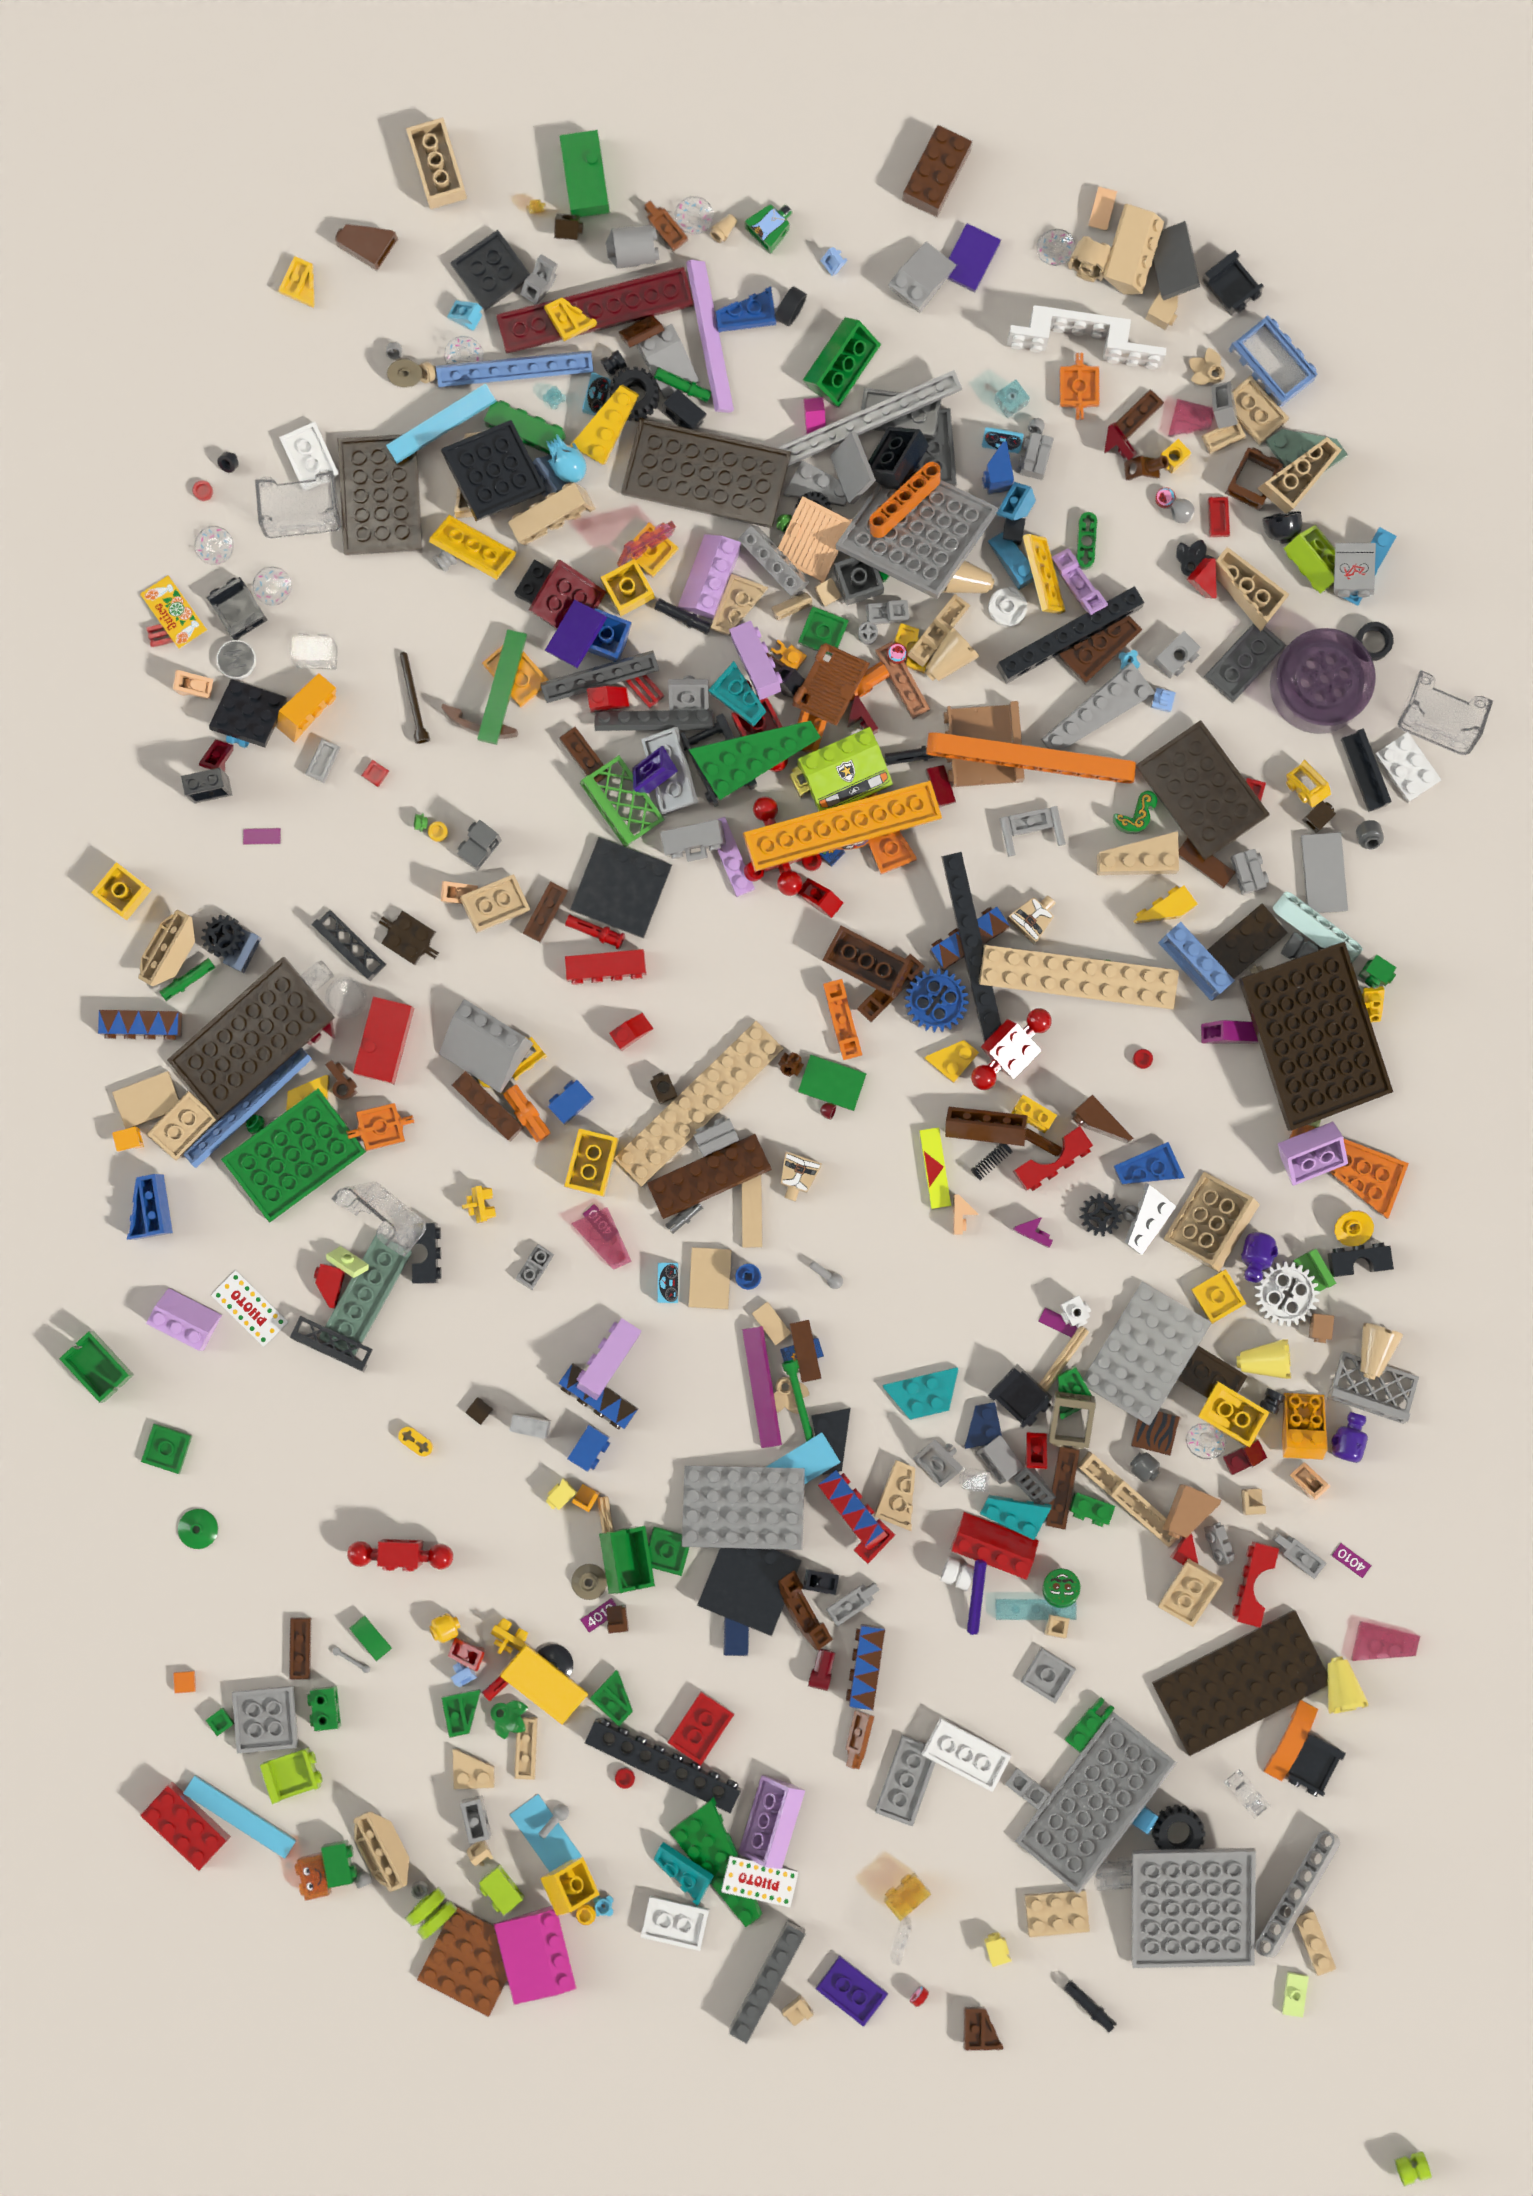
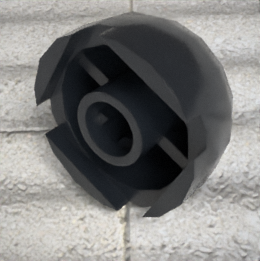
M1301 511L1274 514L1262 519L1267 536L1272 540H1280V544L1291 542V538L1297 536L1302 528Z

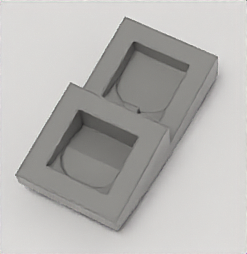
M907 600L867 604V622L886 624L909 620Z
M1018 1768L1005 1784L1037 1810H1039L1051 1794Z

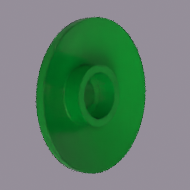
M204 1509L188 1511L182 1516L178 1524V1535L181 1541L192 1549L208 1547L214 1542L218 1534L217 1520L209 1511ZM194 1526L200 1528L199 1533L193 1531Z

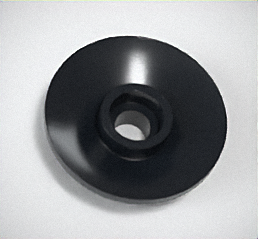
M550 1644L537 1652L547 1661L555 1662L556 1668L570 1677L574 1664L573 1658L566 1648L561 1645Z

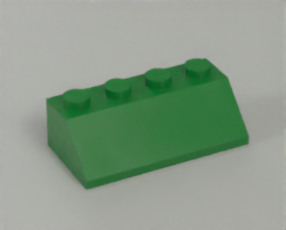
M845 317L802 381L815 394L839 408L881 346V343L860 320Z

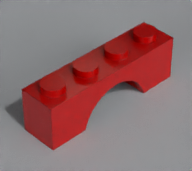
M1081 1126L1062 1137L1063 1150L1060 1157L1054 1163L1044 1165L1030 1159L1013 1171L1026 1191L1031 1189L1033 1192L1042 1185L1040 1181L1046 1177L1048 1180L1059 1174L1057 1172L1058 1169L1061 1167L1067 1169L1075 1163L1074 1158L1079 1155L1083 1158L1091 1152L1089 1148L1094 1145Z
M1253 1541L1252 1545L1248 1546L1246 1557H1249L1248 1562L1242 1569L1243 1584H1240L1237 1590V1596H1239L1238 1605H1234L1232 1616H1235V1621L1261 1628L1265 1607L1255 1597L1254 1584L1262 1572L1275 1568L1279 1548Z

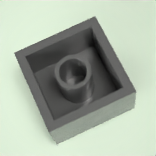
M853 557L834 563V571L846 606L884 593V586L877 569Z

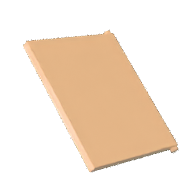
M802 496L778 548L800 571L823 583L839 553V550L836 549V543L853 519L850 518L849 520Z

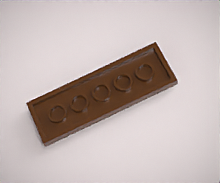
M753 1134L648 1182L647 1185L662 1218L665 1219L772 1169L756 1134Z

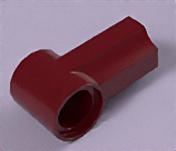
M820 1649L817 1652L816 1662L810 1674L808 1687L828 1691L836 1652L827 1649Z

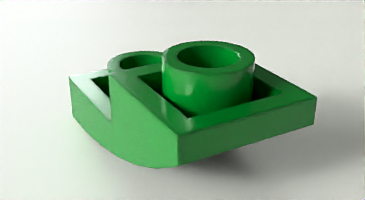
M365 1615L349 1628L376 1662L392 1649Z

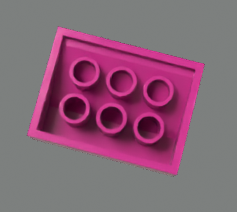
M552 1906L494 1924L514 2005L556 1996L576 1989L559 1916H556Z

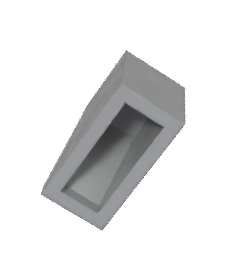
M1231 381L1212 385L1213 412L1218 429L1237 425V411Z

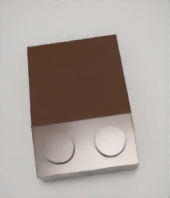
M1093 1094L1071 1113L1074 1116L1072 1120L1078 1126H1083L1088 1130L1123 1143H1128L1134 1139Z

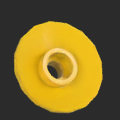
M1359 1210L1349 1211L1337 1220L1334 1233L1337 1240L1343 1245L1349 1247L1359 1246L1371 1238L1374 1232V1223L1372 1218L1365 1212Z

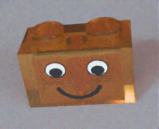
M322 1852L299 1857L297 1863H295V1871L297 1876L300 1875L301 1883L299 1884L301 1896L304 1895L305 1901L330 1895L332 1889L328 1888Z

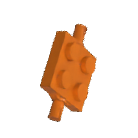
M1079 353L1075 354V365L1060 366V407L1076 408V420H1079V418L1080 420L1084 419V408L1099 407V366L1083 364V353H1080V360Z
M395 1103L356 1112L358 1129L349 1130L346 1133L348 1139L360 1136L364 1143L365 1151H370L405 1142L403 1125L414 1123L413 1115L401 1118Z

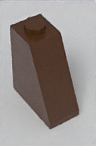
M345 224L343 229H339L335 237L337 246L376 271H378L398 240L396 232L393 230Z

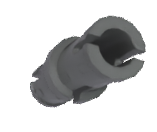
M696 1204L680 1211L665 1226L674 1234L685 1223L688 1224L691 1221L690 1219L702 1210L703 1207L701 1204Z

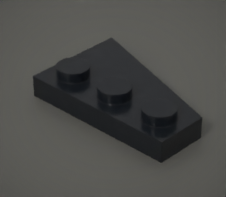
M851 1408L811 1415L815 1436L823 1433L840 1461L839 1464L822 1473V1475L833 1473L836 1470L838 1472L842 1471Z

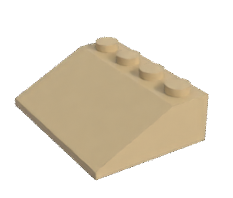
M1203 1172L1163 1240L1202 1264L1220 1272L1260 1204L1250 1195Z

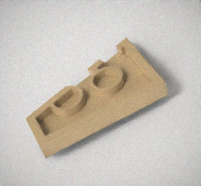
M895 1460L873 1515L874 1517L911 1531L915 1467Z

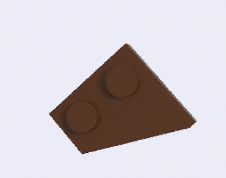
M964 2007L963 2049L965 2051L1003 2050V2045L984 2007Z

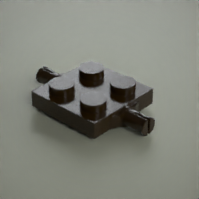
M402 910L398 918L393 922L384 916L381 918L383 921H379V924L388 929L387 935L381 944L413 965H416L420 957L425 953L434 959L437 958L436 955H439V952L430 947L431 940L436 931Z

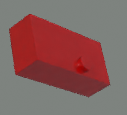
M373 996L353 1074L395 1085L414 1012L412 1006Z

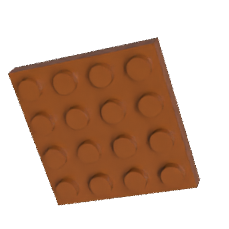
M456 1906L457 1910L445 1922L417 1981L489 2017L507 1982L493 1924Z

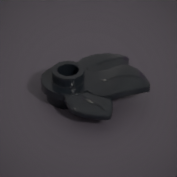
M1203 540L1195 541L1190 547L1182 542L1177 546L1176 558L1181 563L1182 573L1187 577L1191 575L1204 558H1213L1206 555L1207 549ZM1193 564L1194 569H1189L1187 565Z

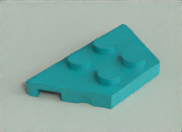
M958 1367L884 1384L883 1388L910 1420L949 1411Z

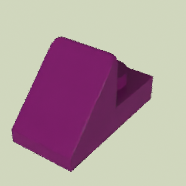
M1042 1217L1013 1228V1231L1047 1248H1050L1053 1242L1049 1238L1050 1234L1039 1230L1038 1233L1035 1232Z

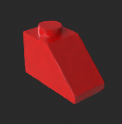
M603 686L587 689L591 713L630 707L627 687Z
M807 878L800 892L797 893L805 901L830 918L843 905V902L830 889L810 878Z
M640 1013L609 1032L619 1049L623 1051L654 1028L645 1015Z
M320 1264V1267H316L314 1273L315 1284L329 1308L335 1309L346 1273L337 1267Z

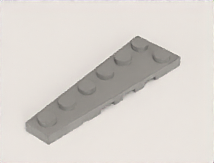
M1130 662L1041 740L1048 749L1062 751L1152 696L1155 691L1134 664Z

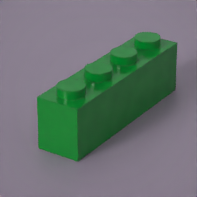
M499 400V402L497 401L490 406L484 418L486 427L492 428L512 420L524 444L548 455H551L546 441L551 444V441L557 440L556 434L559 435L563 442L566 438L563 428L559 425H549L541 417H531L523 409L517 408L516 410L511 408L505 401Z

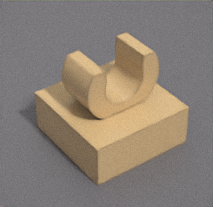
M485 1840L474 1843L466 1850L471 1863L475 1866L478 1864L484 1866L483 1860L486 1857L493 1859Z

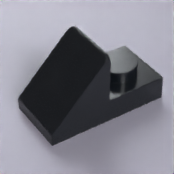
M806 1569L803 1590L836 1595L839 1575Z

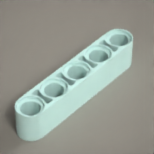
M1284 892L1273 906L1276 914L1320 947L1326 948L1345 941L1352 963L1363 951L1362 946L1294 894Z

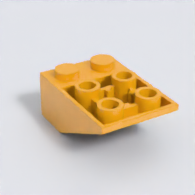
M1284 1393L1283 1458L1323 1460L1327 1452L1324 1395Z

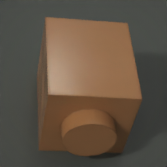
M1312 1314L1310 1316L1309 1338H1314V1342L1326 1343V1340H1332L1334 1316Z

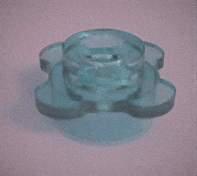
M552 386L543 395V401L548 402L551 409L554 410L558 408L561 402L566 400L565 394H561L556 386Z

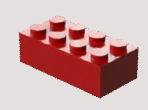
M172 1781L140 1816L191 1865L200 1871L231 1836L191 1798L183 1794L184 1792Z

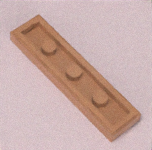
M891 641L876 649L875 652L890 674L889 678L911 718L914 719L929 711L930 708L905 662L894 664L889 661L887 652L889 647L894 644Z

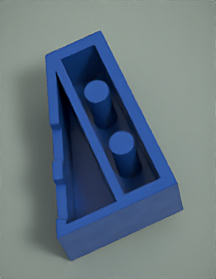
M164 1174L136 1177L132 1201L134 1204L129 1220L131 1224L127 1240H138L173 1233Z

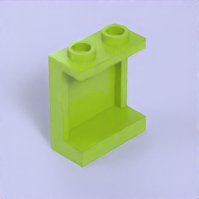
M309 1747L263 1762L260 1765L272 1804L321 1787V1782H323L322 1775L319 1770H316L314 1764L317 1762L316 1756L313 1751H310Z

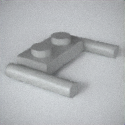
M1057 806L1000 818L1008 857L1016 855L1012 836L1046 830L1052 827L1055 830L1058 846L1066 845Z

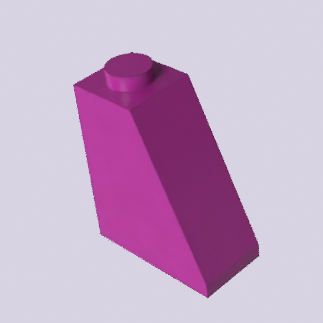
M1221 1020L1201 1024L1202 1044L1259 1043L1253 1023L1249 1021Z

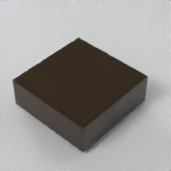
M477 1397L465 1413L481 1425L493 1411V1408Z

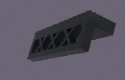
M1364 728L1352 735L1343 737L1341 742L1368 812L1387 806L1392 801Z
M331 910L320 920L316 919L311 924L369 981L387 965ZM332 916L336 920V929H327L323 923ZM339 932H348L350 934V943H341L339 941ZM353 945H361L364 948V956H355L353 954ZM367 959H376L380 965L371 972L367 968Z
M302 1316L299 1317L290 1336L292 1340L362 1372H365L367 1361L373 1349ZM302 1322L311 1326L312 1333L307 1335L298 1333ZM327 1332L331 1341L322 1344L318 1342L316 1334ZM344 1340L349 1349L339 1352L336 1350L334 1342ZM361 1348L367 1351L362 1362L354 1358L353 1350Z

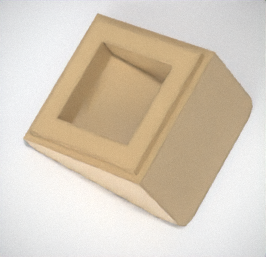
M832 578L815 587V592L824 607L842 598Z
M1049 1615L1044 1635L1066 1639L1070 1618Z

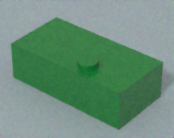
M598 130L559 135L571 215H580L581 218L610 213Z

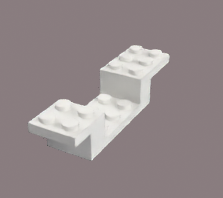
M1037 305L1033 306L1029 328L1011 325L1007 340V346H1011L1012 349L1021 350L1026 348L1032 352L1039 353L1046 350L1050 329L1057 333H1063L1064 331L1072 332L1073 335L1082 336L1083 334L1091 335V337L1097 339L1106 337L1103 360H1107L1111 364L1126 363V365L1131 367H1137L1138 365L1146 366L1147 369L1151 370L1161 368L1167 349L1129 343L1131 319Z

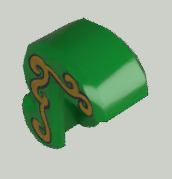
M1152 791L1142 792L1138 797L1133 818L1114 814L1113 823L1116 828L1127 834H1138L1144 831L1150 823L1151 816L1148 809L1153 811L1157 805L1156 795Z

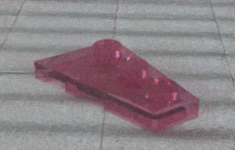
M1360 1621L1351 1661L1416 1656L1420 1636Z

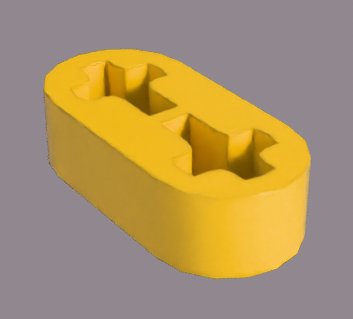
M408 1426L400 1430L398 1434L400 1442L417 1455L425 1457L432 1453L433 1443L423 1434ZM411 1431V1436L416 1440L414 1442L411 1439L405 1441L403 1432ZM417 1442H420L421 1444H424L425 1442L428 1443V1445H427V1448L429 1449L428 1452H427V1451L420 1452L421 1447H420L419 1445H417L416 1443H417Z

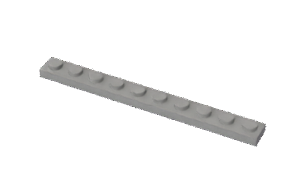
M953 370L777 447V449L791 451L789 465H792L842 443L851 432H857L858 435L959 392L962 390L961 384Z

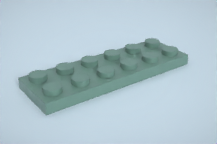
M377 1233L362 1259L369 1264L368 1270L355 1278L352 1277L325 1327L362 1344L413 1252ZM327 1332L321 1333L319 1337L325 1342L331 1341ZM344 1340L334 1342L335 1347L341 1351L349 1349ZM359 1349L352 1351L354 1357L356 1356Z

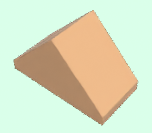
M1305 1462L1290 1474L1298 1486L1313 1500H1316L1330 1487Z

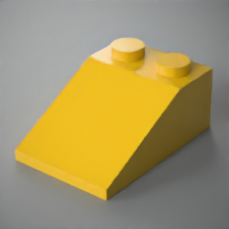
M1217 1382L1198 1417L1242 1445L1250 1447L1270 1412Z

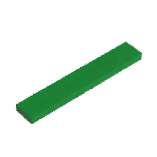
M507 629L479 730L478 741L498 744L525 646L526 633Z

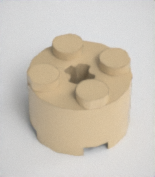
M1084 236L1082 240L1078 241L1068 262V267L1070 270L1073 268L1077 271L1076 276L1085 281L1094 282L1095 279L1102 281L1111 247L1106 243L1100 244L1093 241L1090 237Z

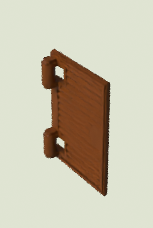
M824 643L819 648L815 656V662L803 685L798 688L793 697L792 706L837 726L870 663ZM826 652L833 654L829 662L823 660ZM804 694L810 695L807 704L801 702Z

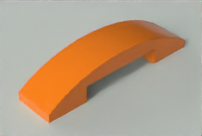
M839 979L824 983V991L843 1060L862 1056L843 980Z
M1302 1700L1298 1701L1291 1715L1292 1719L1263 1772L1283 1781L1310 1732L1318 1711L1317 1708Z

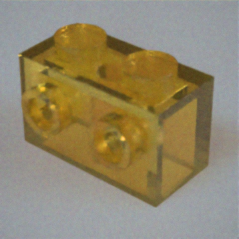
M915 1872L912 1875L906 1874L900 1880L901 1884L898 1887H891L885 1893L884 1903L899 1921L903 1920L931 1895L930 1890Z

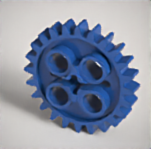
M938 968L934 974L933 970L930 969L929 975L922 971V978L917 975L915 976L917 983H909L913 989H906L910 996H906L904 1000L910 1001V1003L906 1004L905 1008H911L907 1015H914L912 1022L918 1020V1028L924 1024L925 1031L932 1027L933 1033L936 1032L937 1028L944 1032V1026L951 1030V1023L957 1026L958 1021L956 1019L964 1018L960 1013L967 1012L963 1005L969 1004V1001L964 1000L968 993H962L966 986H959L961 979L955 981V974L949 977L948 970L941 974L940 968ZM931 982H936L939 985V990L932 992L928 985ZM947 986L946 991L940 998L941 1004L937 1003L931 1013L926 1015L927 1010L934 1001L932 997L936 998L942 988ZM948 993L954 994L955 1002H947L945 995ZM924 998L928 1001V1006L921 1008L918 1006L917 1001ZM937 1009L942 1010L945 1014L944 1018H935L934 1011Z

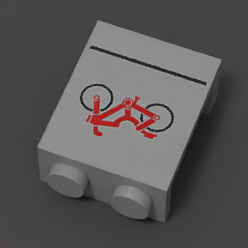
M1336 543L1334 595H1338V597L1358 595V597L1363 598L1374 595L1376 543Z

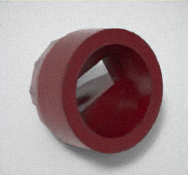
M826 1103L821 1106L820 1113L824 1118L832 1120L837 1106L832 1103Z

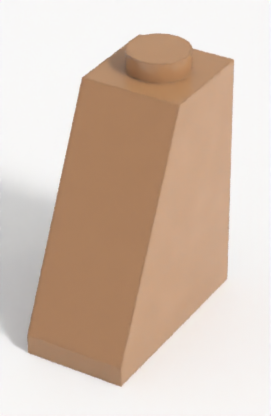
M1180 1484L1163 1530L1168 1531V1536L1178 1540L1180 1537L1187 1538L1221 1504L1222 1500L1187 1485Z

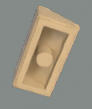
M807 592L773 606L772 612L776 620L779 621L812 606V598Z

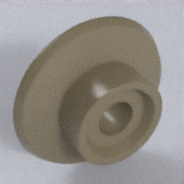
M402 358L393 362L388 367L387 377L395 386L402 388L412 387L421 380L422 370L414 361Z
M584 1564L578 1567L572 1575V1589L582 1599H597L605 1592L607 1587L605 1572L594 1564ZM586 1579H591L593 1584L587 1586L585 1583Z

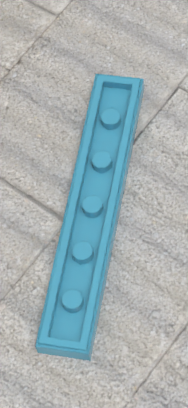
M485 383L386 446L396 463H399L497 401Z
M196 1775L183 1793L284 1859L297 1841Z

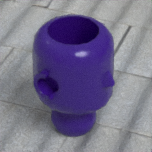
M1253 1232L1247 1235L1241 1253L1242 1262L1248 1267L1244 1272V1277L1247 1281L1253 1283L1260 1282L1263 1278L1262 1270L1270 1268L1274 1257H1277V1244L1271 1235L1262 1232Z
M1350 1412L1347 1417V1427H1339L1336 1434L1332 1437L1331 1451L1334 1457L1358 1463L1363 1458L1368 1441L1367 1434L1361 1431L1362 1426L1366 1423V1416Z

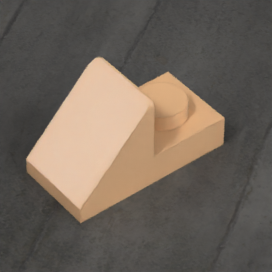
M176 670L173 690L182 696L193 695L210 699L213 679Z
M442 881L441 901L444 903L462 904L460 896L478 889V886Z
M955 1194L953 1203V1235H962L963 1231H966V1219H963V1215L979 1214L959 1194Z

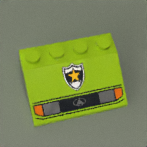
M870 727L800 757L797 761V766L805 776L812 798L819 811L861 800L893 785L881 750Z

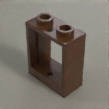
M1248 447L1225 494L1260 511L1267 497L1264 494L1260 496L1236 484V481L1247 459L1272 471L1271 478L1280 472L1283 464L1275 457L1264 455L1257 448L1251 449Z

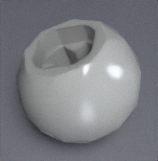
M1184 498L1177 499L1171 504L1174 521L1181 524L1187 523L1193 518L1194 506L1189 500Z

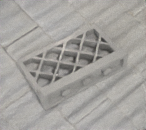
M1343 1351L1332 1388L1327 1398L1402 1424L1408 1422L1419 1377L1386 1366L1383 1372H1390L1394 1381L1385 1384L1381 1376L1380 1378L1377 1377L1382 1387L1373 1391L1368 1382L1369 1379L1363 1377L1364 1373L1360 1372L1361 1365L1358 1362L1361 1363V1357ZM1345 1358L1353 1360L1356 1368L1347 1372L1344 1366ZM1358 1369L1363 1380L1354 1384L1349 1373ZM1346 1376L1351 1385L1347 1389L1338 1387L1339 1379ZM1403 1378L1413 1380L1411 1388L1404 1391L1399 1381ZM1365 1382L1370 1391L1365 1396L1359 1394L1356 1388L1357 1385ZM1396 1382L1401 1393L1392 1397L1387 1386ZM1384 1389L1389 1399L1384 1402L1379 1401L1375 1392ZM1403 1395L1407 1402L1405 1409L1398 1407L1394 1399Z

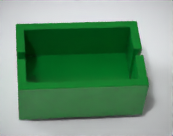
M88 1331L75 1343L77 1346H72L59 1358L99 1403L106 1402L118 1390V1387H122L134 1376L95 1331Z
M634 1526L599 1533L608 1594H620L655 1586L645 1526Z

